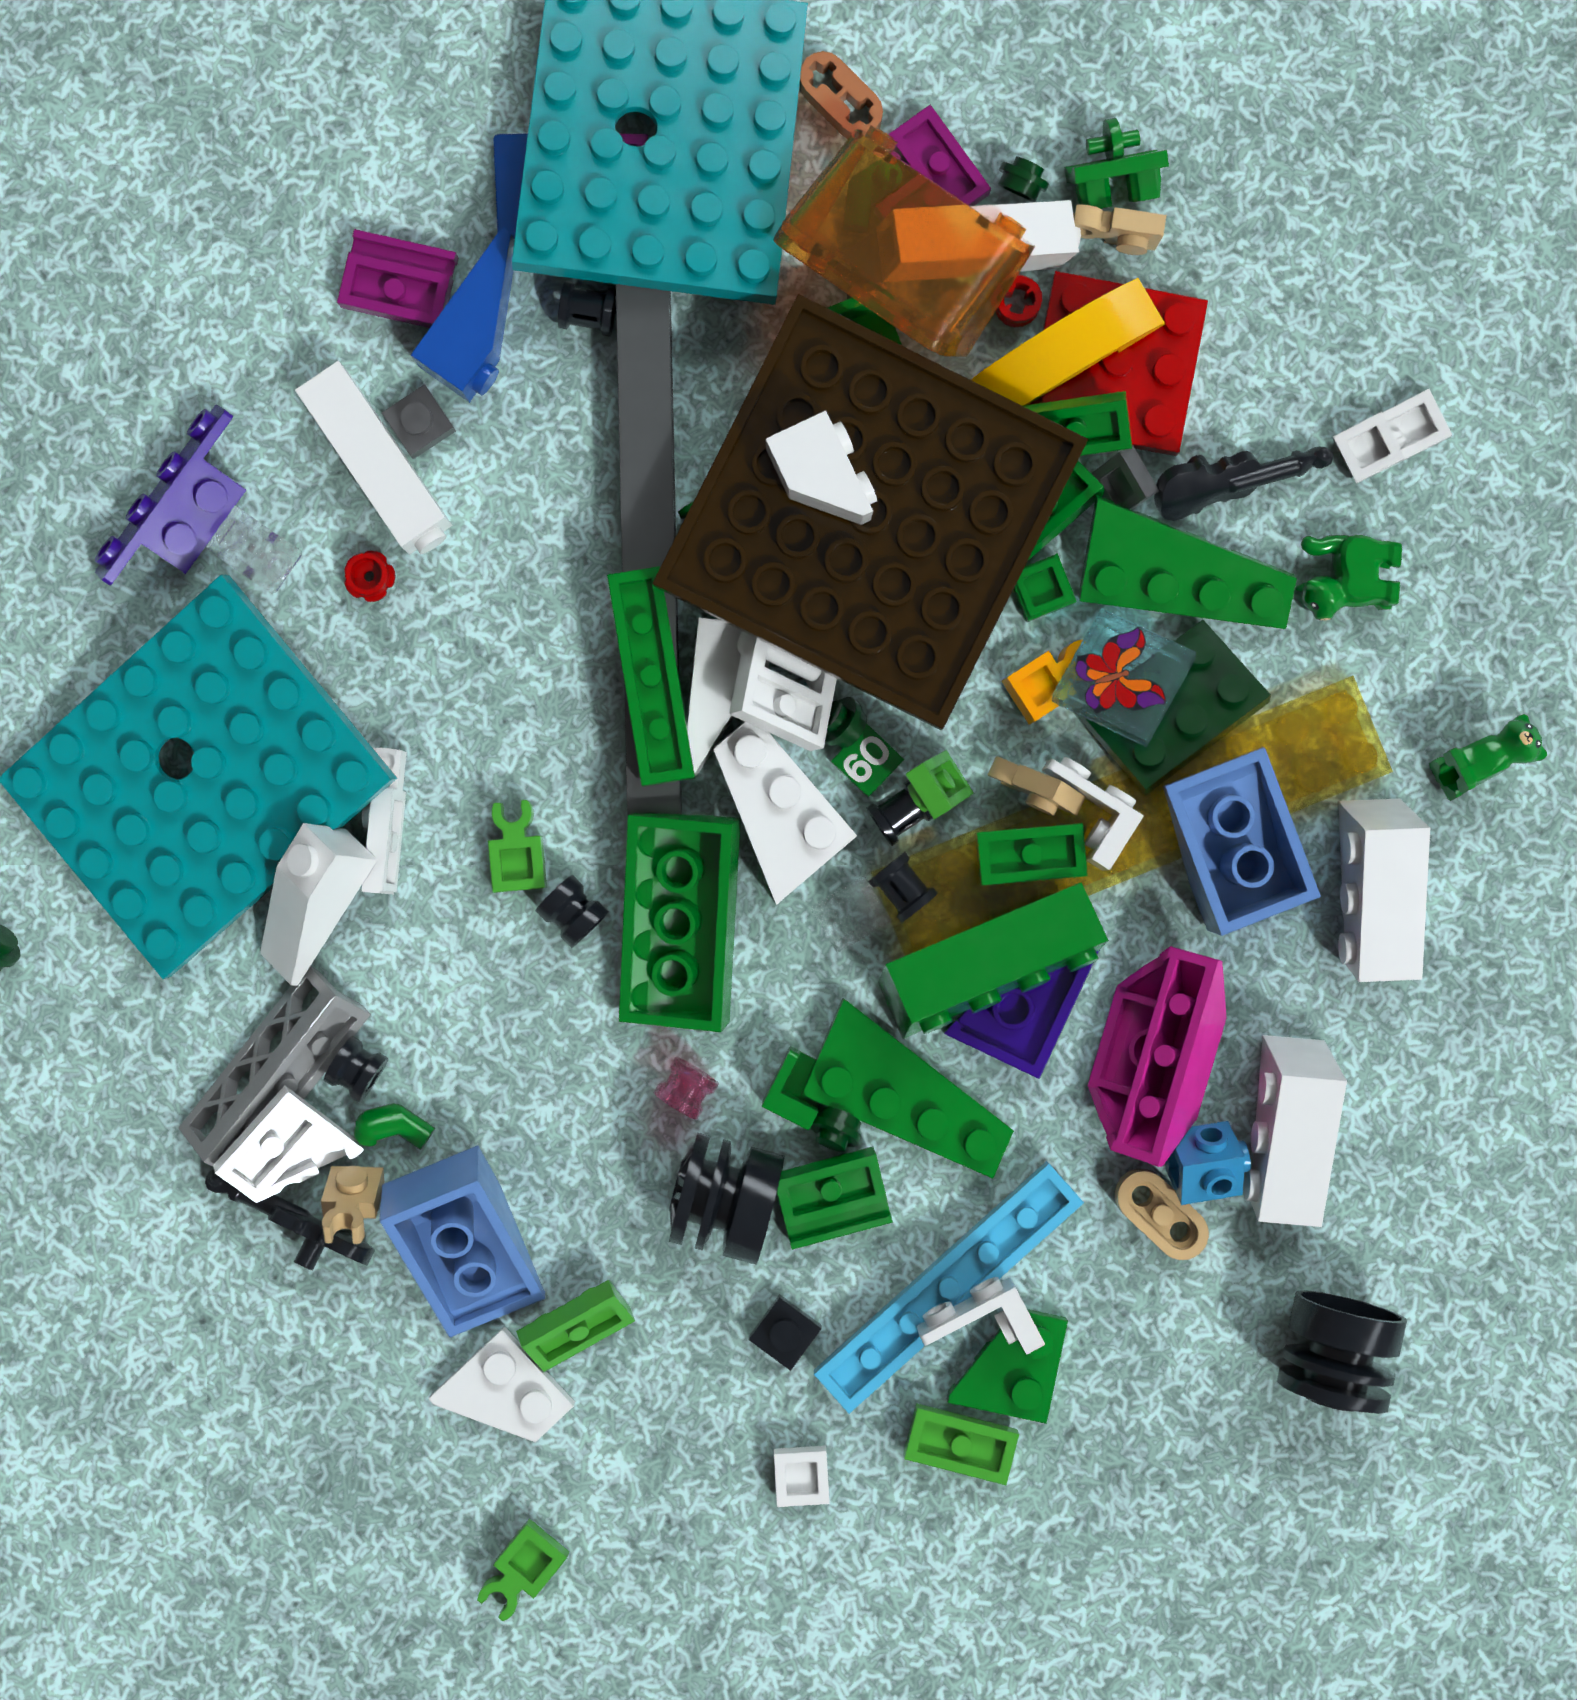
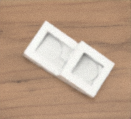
M1427 389L1383 413L1381 411L1333 436V439L1357 484L1450 438L1452 433L1430 389Z

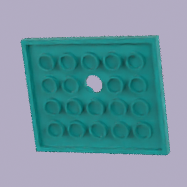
M545 0L512 256V269L514 271L775 305L778 293L808 3L793 0ZM641 112L648 115L656 125V135L650 137L643 146H631L624 143L621 135L615 130L617 121L624 114Z
M221 574L0 776V783L162 979H166L181 969L273 888L276 867L303 823L328 826L332 830L342 828L398 778L230 575ZM172 738L186 741L194 752L191 758L193 770L183 779H174L168 776L162 770L159 762V753L162 746Z

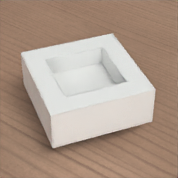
M826 1446L774 1449L777 1507L830 1504Z

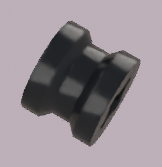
M352 1036L333 1059L326 1071L324 1081L331 1086L341 1085L349 1090L350 1097L360 1103L371 1091L383 1072L388 1058L381 1053L371 1054L364 1050L362 1041Z

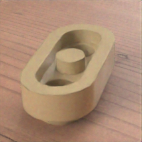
M1134 1169L1125 1173L1119 1179L1115 1188V1201L1119 1210L1166 1255L1177 1260H1188L1196 1257L1204 1250L1209 1238V1230L1205 1219L1190 1204L1181 1205L1175 1190L1160 1176L1148 1169ZM1138 1186H1146L1150 1191L1148 1200L1142 1204L1134 1203L1132 1200V1193ZM1176 1222H1185L1188 1228L1185 1237L1179 1240L1173 1239L1170 1235L1172 1225Z

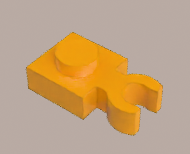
M1077 640L1063 648L1058 656L1057 663L1051 653L1047 651L1001 681L1029 725L1077 695L1069 681L1075 683L1084 681L1076 674V665L1074 663V654L1086 646L1083 640Z

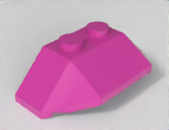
M1170 946L1160 953L1158 958L1144 965L1117 985L1088 1082V1088L1098 1117L1107 1134L1106 1139L1111 1151L1162 1167L1197 1120L1227 1019L1223 961Z

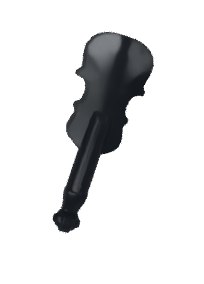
M1319 446L1304 453L1298 450L1292 451L1291 456L1260 464L1251 452L1242 451L1231 457L1224 456L1217 463L1209 465L1203 455H1196L1189 459L1187 463L1174 465L1161 474L1156 483L1159 492L1154 494L1155 505L1164 519L1168 521L1183 519L1191 514L1200 513L1204 507L1210 504L1249 496L1258 486L1294 476L1301 477L1312 467L1318 469L1327 467L1333 461V453L1328 448Z
M215 1170L209 1171L206 1176L205 1184L208 1190L214 1193L228 1194L230 1200L237 1203L241 1202L268 1215V1220L306 1237L294 1263L313 1271L324 1247L368 1266L375 1249L365 1241H362L360 1244H353L352 1235L339 1230L334 1234L332 1243H325L322 1221L313 1217L308 1210L276 1195L256 1203L218 1176Z

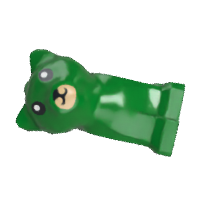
M1330 535L1321 539L1306 536L1302 539L1301 548L1306 553L1312 556L1332 554L1334 579L1328 576H1319L1295 588V591L1302 593L1303 604L1312 611L1315 619L1322 621L1331 620L1335 613L1343 607L1356 608L1374 605L1378 610H1390L1399 603L1400 582L1379 579V566L1390 569V567L1400 568L1402 560L1401 543L1378 541L1365 535Z
M1523 714L1509 721L1498 735H1489L1463 748L1455 747L1443 754V757L1431 761L1429 767L1447 799L1452 801L1477 785L1499 775L1508 769L1512 763L1527 764L1542 761L1546 758L1547 751L1542 747V737L1539 731L1530 724L1529 717Z

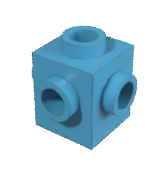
M1229 1121L1192 1126L1165 1164V1170L1181 1205L1243 1195L1244 1173L1249 1172L1251 1169L1248 1147L1245 1141L1237 1140Z

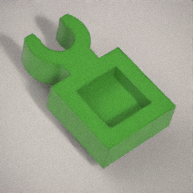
M529 800L521 801L522 815L516 822L506 820L503 803L493 804L492 818L503 834V839L488 840L493 893L547 888L543 836L527 837V828L531 825L534 818V809Z
M529 1518L493 1564L503 1575H496L486 1580L479 1592L477 1601L482 1604L491 1593H502L506 1597L507 1603L501 1609L498 1618L501 1621L509 1619L514 1614L518 1605L520 1591L524 1590L534 1599L567 1559L569 1551Z

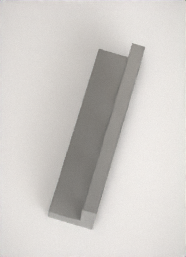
M310 966L299 985H291L179 1126V1130L202 1161L213 1166L284 1086H287L302 1099H305L328 1070L342 1046L350 1037L358 1032L371 1014L359 1002L337 991L320 971ZM315 987L319 995L306 1011L301 1012L304 998ZM283 1030L281 1043L274 1052L269 1053L271 1040L278 1031ZM250 1071L248 1085L240 1094H237L238 1082L246 1072ZM218 1112L216 1125L205 1137L200 1130L210 1117Z

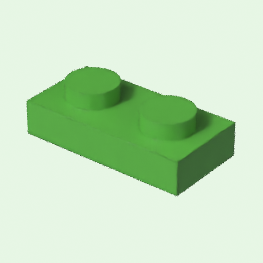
M947 750L906 773L907 778L911 782L908 785L911 798L921 811H929L933 819L938 818L974 794Z
M607 1280L596 1287L587 1289L580 1296L557 1309L539 1316L535 1321L516 1332L523 1350L545 1372L635 1322V1318L629 1304L613 1284Z
M916 1403L903 1456L905 1460L1007 1485L1019 1432L1015 1428Z

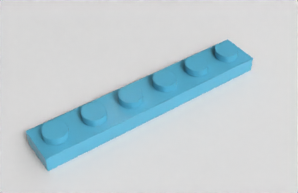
M1046 1161L814 1369V1375L850 1414L924 1347L917 1326L924 1322L923 1315L927 1311L949 1301L955 1306L972 1297L970 1290L979 1283L993 1277L1000 1279L1084 1202Z

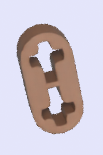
M821 51L807 57L801 66L800 89L806 100L848 140L864 142L873 138L881 127L883 116L882 103L877 95L833 53ZM817 70L819 73L824 74L831 70L833 72L832 85L838 93L835 94L825 84H821L817 88L812 86L814 82L813 71ZM847 100L857 110H861L865 106L870 108L868 114L869 124L866 125L860 120L853 125L849 123L850 109L844 101Z

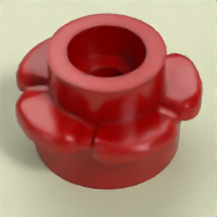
M369 550L365 553L356 554L346 563L344 569L345 587L355 598L363 597L367 602L379 601L387 595L386 590L393 587L396 575L393 566L388 565L387 558L378 551ZM367 572L374 573L372 581H366L365 575Z

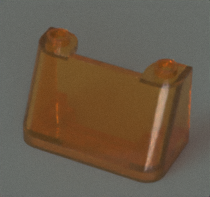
M870 125L867 132L856 129L783 220L773 241L787 253L929 350L945 357H967L1036 246L1023 238L1027 228L1012 217L1000 212L996 219L979 213L902 161L901 156L894 151L898 141L873 125Z

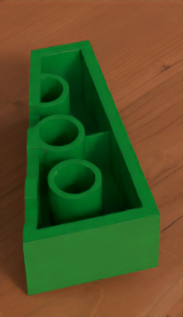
M1080 882L885 964L878 984L902 1039H905L920 1031H923V1034H927L953 1022V1016L971 1009L972 1013L987 1009L1002 1001L1000 995L1017 987L1020 988L1021 993L1034 989L1051 980L1048 973L1066 965L1070 972L1088 966L1099 959L1096 952L1109 940L1084 886Z

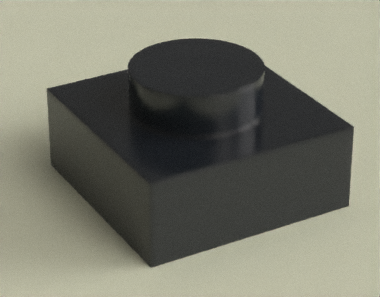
M779 1294L751 1332L748 1340L791 1371L820 1332L822 1326Z

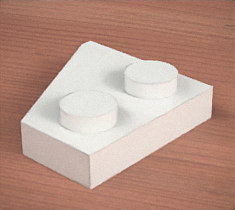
M284 1086L215 1162L213 1168L218 1176L257 1203L281 1192L282 1188L287 1184L293 1182L300 1183L318 1175V1168L346 1155L349 1159L359 1156L364 1149L353 1136L287 1086Z
M505 1326L429 1397V1400L435 1406L533 1442L538 1441L575 1404V1401L547 1371L543 1372L523 1350L520 1342Z

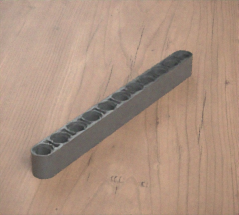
M616 284L622 572L657 566L661 567L676 537L671 291ZM665 592L679 675L678 600L676 597ZM624 681L627 815L645 813L682 814L681 781L646 787L641 785Z

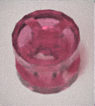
M676 1056L670 1065L671 1075L667 1081L659 1083L653 1093L675 1110L697 1120L703 1111L702 1101L706 1095L715 1092L719 1082L688 1061Z

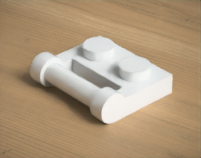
M742 631L737 642V649L741 657L729 714L808 751L824 748L837 678ZM765 661H769L806 679V684L810 688L764 667Z

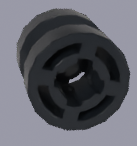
M570 875L556 887L535 910L546 922H554L557 926H561V938L571 948L587 936L609 913L599 901H588L586 899L584 886L574 875Z

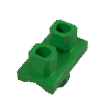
M1110 118L1103 121V136L1086 139L1087 154L1093 155L1105 152L1106 159L1064 167L1066 182L1075 184L1079 204L1103 209L1112 206L1110 177L1126 175L1129 202L1160 198V168L1168 167L1169 162L1167 150H1150L1124 155V148L1140 146L1139 131L1136 129L1121 132L1118 120Z

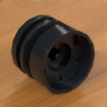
M697 1133L695 1143L684 1159H682L669 1207L671 1226L669 1242L682 1245L687 1223H696L700 1225L695 1249H704L713 1228L724 1231L723 1256L757 1265L773 1210L785 1155L751 1147L746 1154L741 1168L730 1166L731 1141L723 1139L718 1161L714 1162L705 1159L710 1136Z
M1297 1291L1288 1328L1298 1335L1309 1339L1310 1345H1285L1282 1356L1293 1364L1281 1365L1277 1383L1297 1395L1332 1409L1376 1414L1386 1413L1389 1409L1391 1395L1380 1387L1393 1386L1396 1374L1373 1360L1374 1357L1393 1358L1400 1356L1407 1319L1400 1314L1367 1302L1323 1292Z

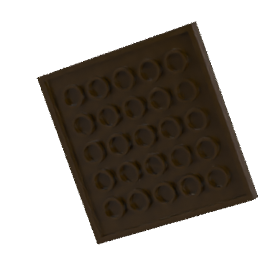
M798 294L652 584L654 587L942 731L1088 439ZM824 411L827 412L832 424L841 421L853 445L854 452L848 454L847 457L855 474L862 471L866 473L877 497V502L870 504L873 510L871 520L860 525L789 499L766 451V438Z

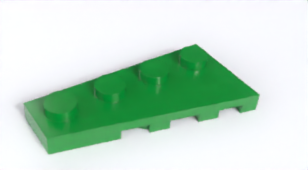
M1096 495L1078 598L1081 602L1286 629L1297 578L1290 572L1235 550L1226 549L1207 541L1203 537L1188 531H1181L1159 522L1158 519L1138 511L1134 512L1114 504L1111 500Z
M842 998L801 1091V1095L825 1106L845 1111L866 1124L993 1179L1014 1130Z

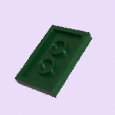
M1201 620L1157 653L1154 658H1151L1134 670L1137 672H1132L1126 677L1127 679H1149L1160 685L1166 696V705L1159 704L1143 710L1133 711L1124 708L1116 700L1110 709L1099 712L1097 716L1093 709L1086 706L1079 712V718L1146 796L1270 702L1271 694L1204 620ZM1158 670L1161 671L1160 674H1157V672H1150V671H1158Z

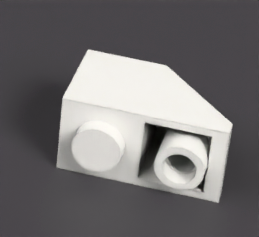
M824 411L766 438V451L789 499L860 525L871 520L873 510L870 504L877 502V497L866 473L862 471L855 474L847 457L848 454L854 452L853 445L841 421L832 424L827 412Z

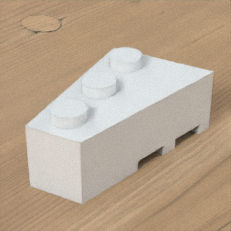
M744 722L713 749L776 905L857 837L854 831L769 732Z

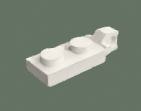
M373 748L398 779L362 810V824L364 829H368L366 849L377 859V862L363 882L361 892L394 895V892H397L406 792L403 791L407 752L390 748Z

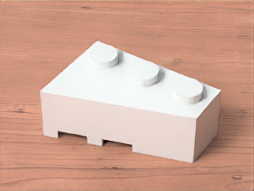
M1400 798L1338 801L1342 876L1340 902L1344 919V933H1340L1338 940L1340 961L1342 964H1346L1358 982L1422 980L1430 827Z
M1262 1036L1256 1121L1253 1123L1251 1131L1252 1169L1249 1172H1245L1243 1183L1244 1199L1251 1202L1258 1222L1322 1227L1347 1080L1325 1040Z

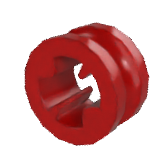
M1023 275L1012 276L1004 280L999 286L994 300V311L998 319L1005 325L1014 328L1030 324L1037 317L1043 301L1042 291L1033 279ZM1018 289L1026 292L1025 300L1028 298L1032 300V305H1025L1021 314L1010 311L1012 308L1011 303L1007 306L1004 303V298H1011L1014 290Z

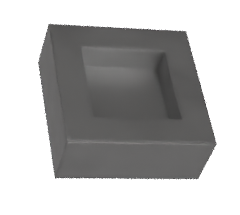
M425 384L382 412L412 459H415L456 432Z
M1132 446V449H1125L1091 473L1104 486L1103 498L1111 500L1114 504L1129 510H1133L1159 492L1158 487L1134 446Z

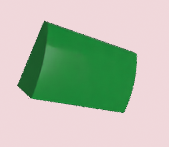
M645 813L628 815L619 1022L722 1032L729 1024L741 818L689 814Z

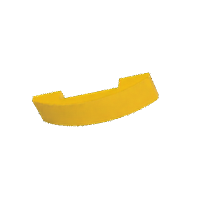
M1136 278L1054 323L1004 355L970 380L1022 406H1026L1115 351L1121 352L1162 327L1165 323L1139 278Z

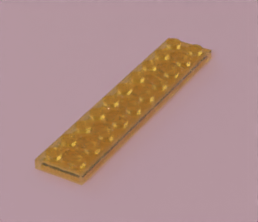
M1354 676L1248 718L1146 796L1123 769L1092 781L1091 783L1106 791L1109 785L1122 790L1136 800L1133 809L1144 815L1110 870L1102 871L1087 862L1088 876L980 885L976 832L1083 823L1084 838L1086 840L1100 818L1108 821L1112 816L1086 798L1077 816L1057 808L1054 816H1051L1033 807H1028L910 855L909 866L927 888L934 887L938 892L931 901L901 923L896 917L899 911L883 891L876 887L904 956L1082 882L1087 895L1090 896L1182 858L1163 786L1261 747H1265L1290 814L1393 772ZM1085 845L1086 856H1087V854H1088V852L1090 851L1091 848H1089L1088 846ZM886 866L871 871V876L874 877Z

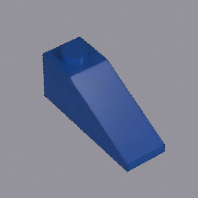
M504 227L499 230L411 354L422 370L469 403L476 393L481 396L484 395L494 384L499 374V369L495 366L500 361L514 271L512 269L514 239L511 232Z

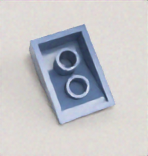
M1265 747L1163 786L1188 881L1207 931L1223 936L1321 897Z
M478 1145L382 1185L379 1221L449 1338L545 1299V1291L502 1187Z

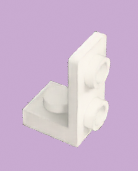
M1064 757L1060 763L1054 759L1047 761L1042 768L1044 773L1062 780L1086 796L1087 800L1112 815L1108 821L1100 818L1085 840V845L1091 848L1086 856V861L1102 871L1110 870L1144 816L1133 809L1136 800L1112 785H1109L1106 791L1088 781L1091 772L1070 758Z
M993 1277L979 1283L970 1290L972 1297L955 1306L949 1301L933 1307L923 1315L924 1322L917 1326L919 1336L924 1346L1002 1307L1003 1311L997 1313L994 1317L1008 1344L1019 1340L1026 1355L1045 1345L1010 1277L1001 1282L998 1277Z

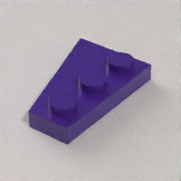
M1094 963L1070 972L1066 965L1048 973L1051 980L1034 989L1021 993L1020 988L1017 987L1000 995L1002 1001L976 1013H972L971 1009H969L944 1034L1040 1079Z

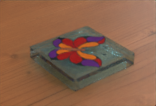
M1101 608L1054 690L1052 702L1147 747L1196 659V651Z

